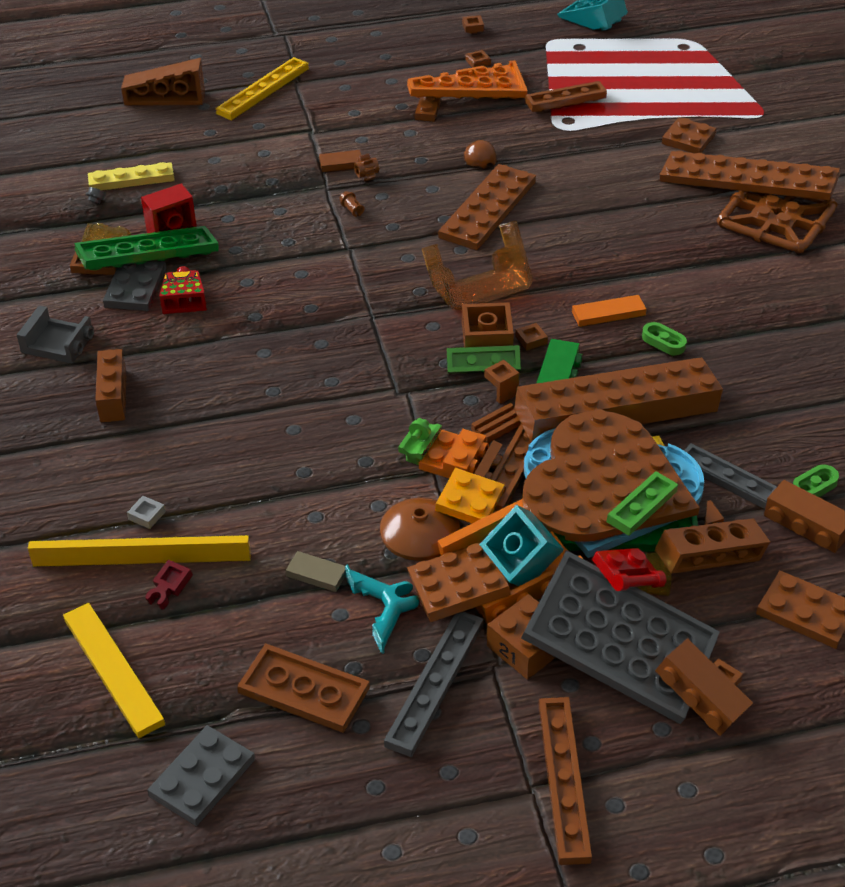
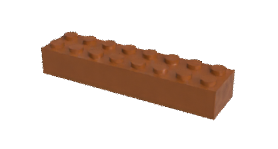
M700 357L518 386L514 410L532 442L542 433L556 428L569 416L596 409L621 414L641 424L717 412L723 388L704 359Z

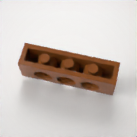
M754 518L664 530L655 551L669 572L673 574L760 561L770 544V540Z

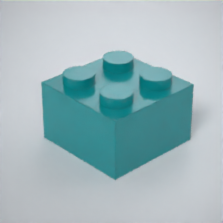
M517 504L479 544L505 578L517 586H521L540 576L564 551L563 547L531 511Z

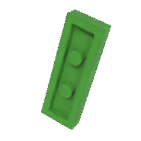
M520 345L447 348L448 374L484 372L485 369L502 360H505L517 371L521 370Z
M655 471L608 513L606 522L630 536L677 492L679 484Z

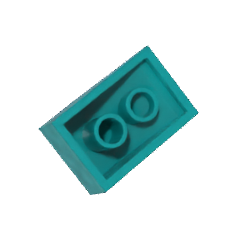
M577 0L559 12L558 17L591 29L601 28V30H607L612 27L613 23L621 21L622 17L628 12L624 0Z

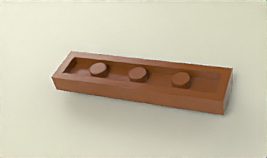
M600 81L527 94L525 95V102L532 112H541L546 109L560 108L572 104L577 105L582 102L607 98V90Z

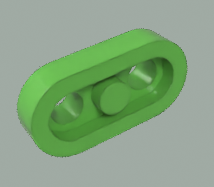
M657 322L644 325L642 339L646 343L673 356L682 354L686 350L687 339L681 333Z
M818 465L795 478L793 484L820 497L837 486L839 473L832 466Z

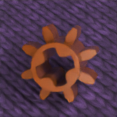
M369 154L359 156L357 158L358 162L354 163L357 177H363L364 182L373 180L376 177V173H379L377 159L375 157L370 158Z

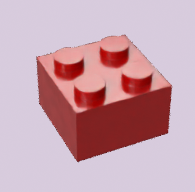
M182 183L141 197L147 233L197 227L193 196Z

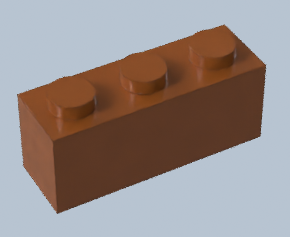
M122 349L104 350L97 353L95 401L100 422L125 420L126 366Z
M783 480L767 498L764 516L833 553H836L845 542V510L786 480Z
M688 638L666 656L655 670L662 680L719 736L753 704Z

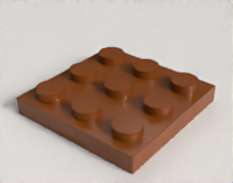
M480 543L471 544L466 548L448 552L440 557L421 561L416 565L407 567L410 579L430 622L511 595L505 577L479 545Z

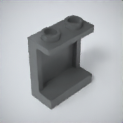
M38 306L17 333V339L21 353L73 364L78 355L82 353L87 342L93 338L94 327L88 316H84L82 321L77 324L52 319L49 317L47 307Z

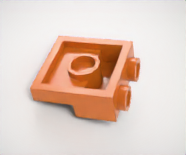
M462 429L459 435L442 430L423 459L419 461V469L446 478H450L455 468L474 474L479 466V461L484 457L489 448V443H486V435Z

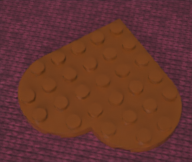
M602 409L574 414L562 421L552 434L550 445L551 459L536 466L527 476L523 486V507L531 511L549 532L552 531L563 535L565 540L589 542L625 534L606 522L607 515L655 471L679 484L678 489L667 502L636 530L696 516L700 509L653 437L642 424L621 414L607 412Z

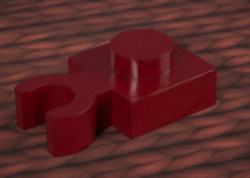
M168 559L153 580L156 588L149 590L145 598L148 604L152 605L155 599L160 598L157 605L161 610H164L169 604V596L173 594L178 597L193 576L191 570Z

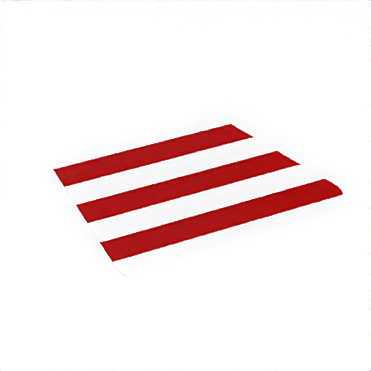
M555 39L546 44L549 90L600 81L607 90V98L582 102L577 105L572 104L560 108H551L552 124L558 129L574 131L617 122L650 118L731 117L749 119L764 115L763 108L702 45L690 40ZM582 44L586 49L579 51L575 50L573 46ZM679 44H687L690 46V49L680 50L677 46ZM570 117L575 120V123L567 125L562 123V119Z

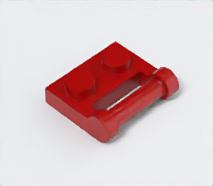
M639 548L596 551L592 558L593 562L616 591H625L629 587L650 585L653 588H660L666 584L665 573L661 570L657 571Z

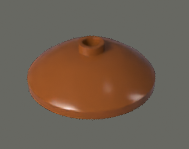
M411 498L401 501L387 510L380 523V535L386 548L401 558L414 561L431 560L440 557L437 541L460 530L459 519L435 511L437 500Z

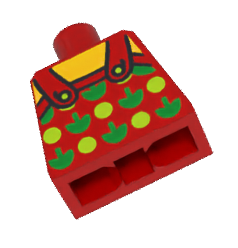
M182 266L176 272L165 274L160 291L163 314L207 311L204 289L198 271H190L189 268Z

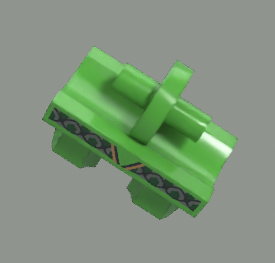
M421 418L413 421L409 426L408 434L398 447L399 453L406 455L407 462L419 465V461L423 459L442 431V425L429 424L427 420Z

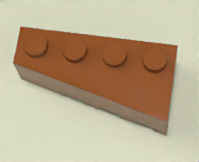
M201 58L125 75L121 87L124 105H203L205 86Z

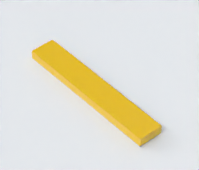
M293 57L218 106L216 114L233 120L309 69L308 63Z
M87 603L63 614L64 621L138 739L164 726L163 716L91 605Z

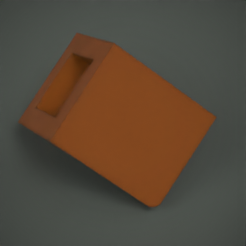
M502 360L484 370V377L497 387L496 401L501 404L516 396L517 387L519 386V372L509 363Z

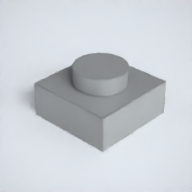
M142 496L127 512L128 520L151 529L166 511L164 504Z

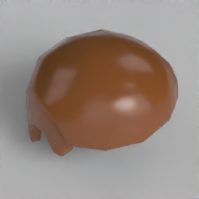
M477 140L466 148L464 159L467 165L473 167L480 166L485 169L488 163L496 164L497 155L490 142Z

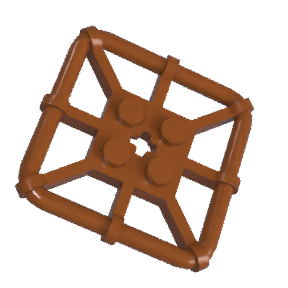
M739 190L731 196L730 202L717 218V223L721 228L752 237L754 241H764L790 251H795L798 254L803 253L816 236L824 231L826 228L825 224L837 208V202L833 198L831 200L804 198L817 204L800 205L797 202H793L796 198L795 196H786L782 199L776 195L757 192L758 195L763 196L760 202L757 203L744 198L749 191ZM736 207L752 211L749 214L729 216ZM823 213L815 221L802 218L806 215ZM753 224L761 227V229L756 230L744 225ZM795 227L809 231L803 240H799L793 229ZM771 230L783 234L787 240L768 234V232Z

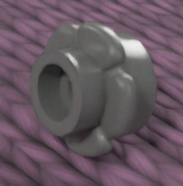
M90 187L89 191L86 192V195L89 196L88 201L96 204L106 201L104 199L106 192Z

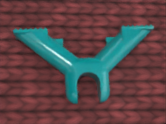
M346 565L345 577L352 593L362 592L363 596L371 595L382 600L385 605L382 615L376 617V623L372 625V636L375 642H377L376 644L380 652L383 654L400 614L417 608L420 599L415 595L406 598L400 597L413 590V585L408 581L387 585L353 571Z

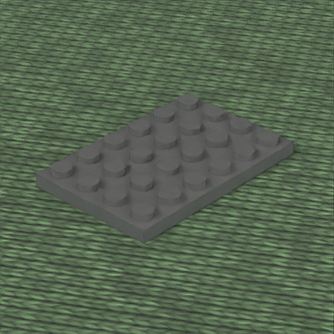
M566 550L521 639L681 724L690 706L662 680L655 670L666 656L687 638L709 659L720 631L637 587H629L625 591H616L597 566Z

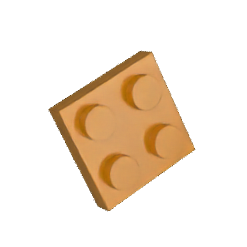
M455 468L436 502L435 511L474 523L493 513L504 492L505 484Z

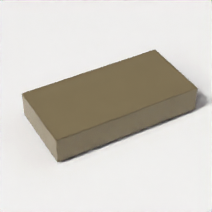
M297 551L286 569V577L333 592H337L346 576L344 565Z

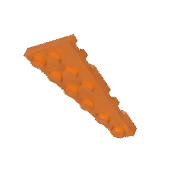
M515 60L509 61V65L503 66L501 63H496L492 68L478 66L456 70V74L452 75L444 72L440 74V77L426 75L409 78L407 83L410 96L417 98L427 96L435 98L473 97L478 99L481 97H491L499 99L505 97L518 99L525 98V95L528 93Z

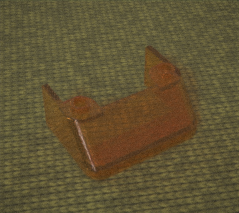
M517 221L499 225L505 247L493 253L492 264L494 269L455 281L451 270L444 267L438 244L421 248L431 283L451 309L462 310V304H482L524 291L531 286L532 274Z

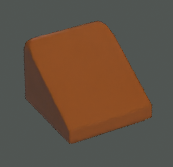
M711 500L707 501L704 525L722 523L724 517Z

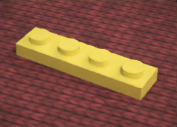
M172 162L116 168L107 171L97 170L88 173L89 188L93 187L99 190L174 181Z

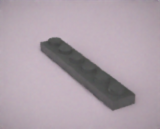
M463 611L453 616L385 737V748L412 758L483 627V618Z

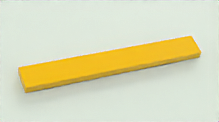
M249 536L29 541L28 544L33 567L166 563L168 559L175 563L251 560Z

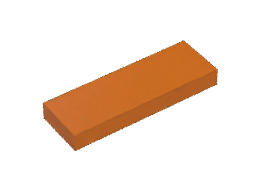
M634 295L572 306V313L578 326L581 327L645 316L646 307L640 296Z

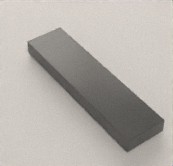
M692 443L684 450L699 464L705 479L763 509L766 507L767 498L777 488V486Z

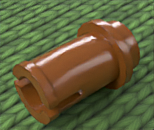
M346 191L341 194L340 204L343 207H346L354 217H359L363 214L365 208L358 202L354 193Z

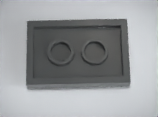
M150 260L143 264L129 263L117 267L103 299L104 308L149 311L166 271L165 261Z
M206 725L147 789L148 795L197 827L255 761L254 752Z

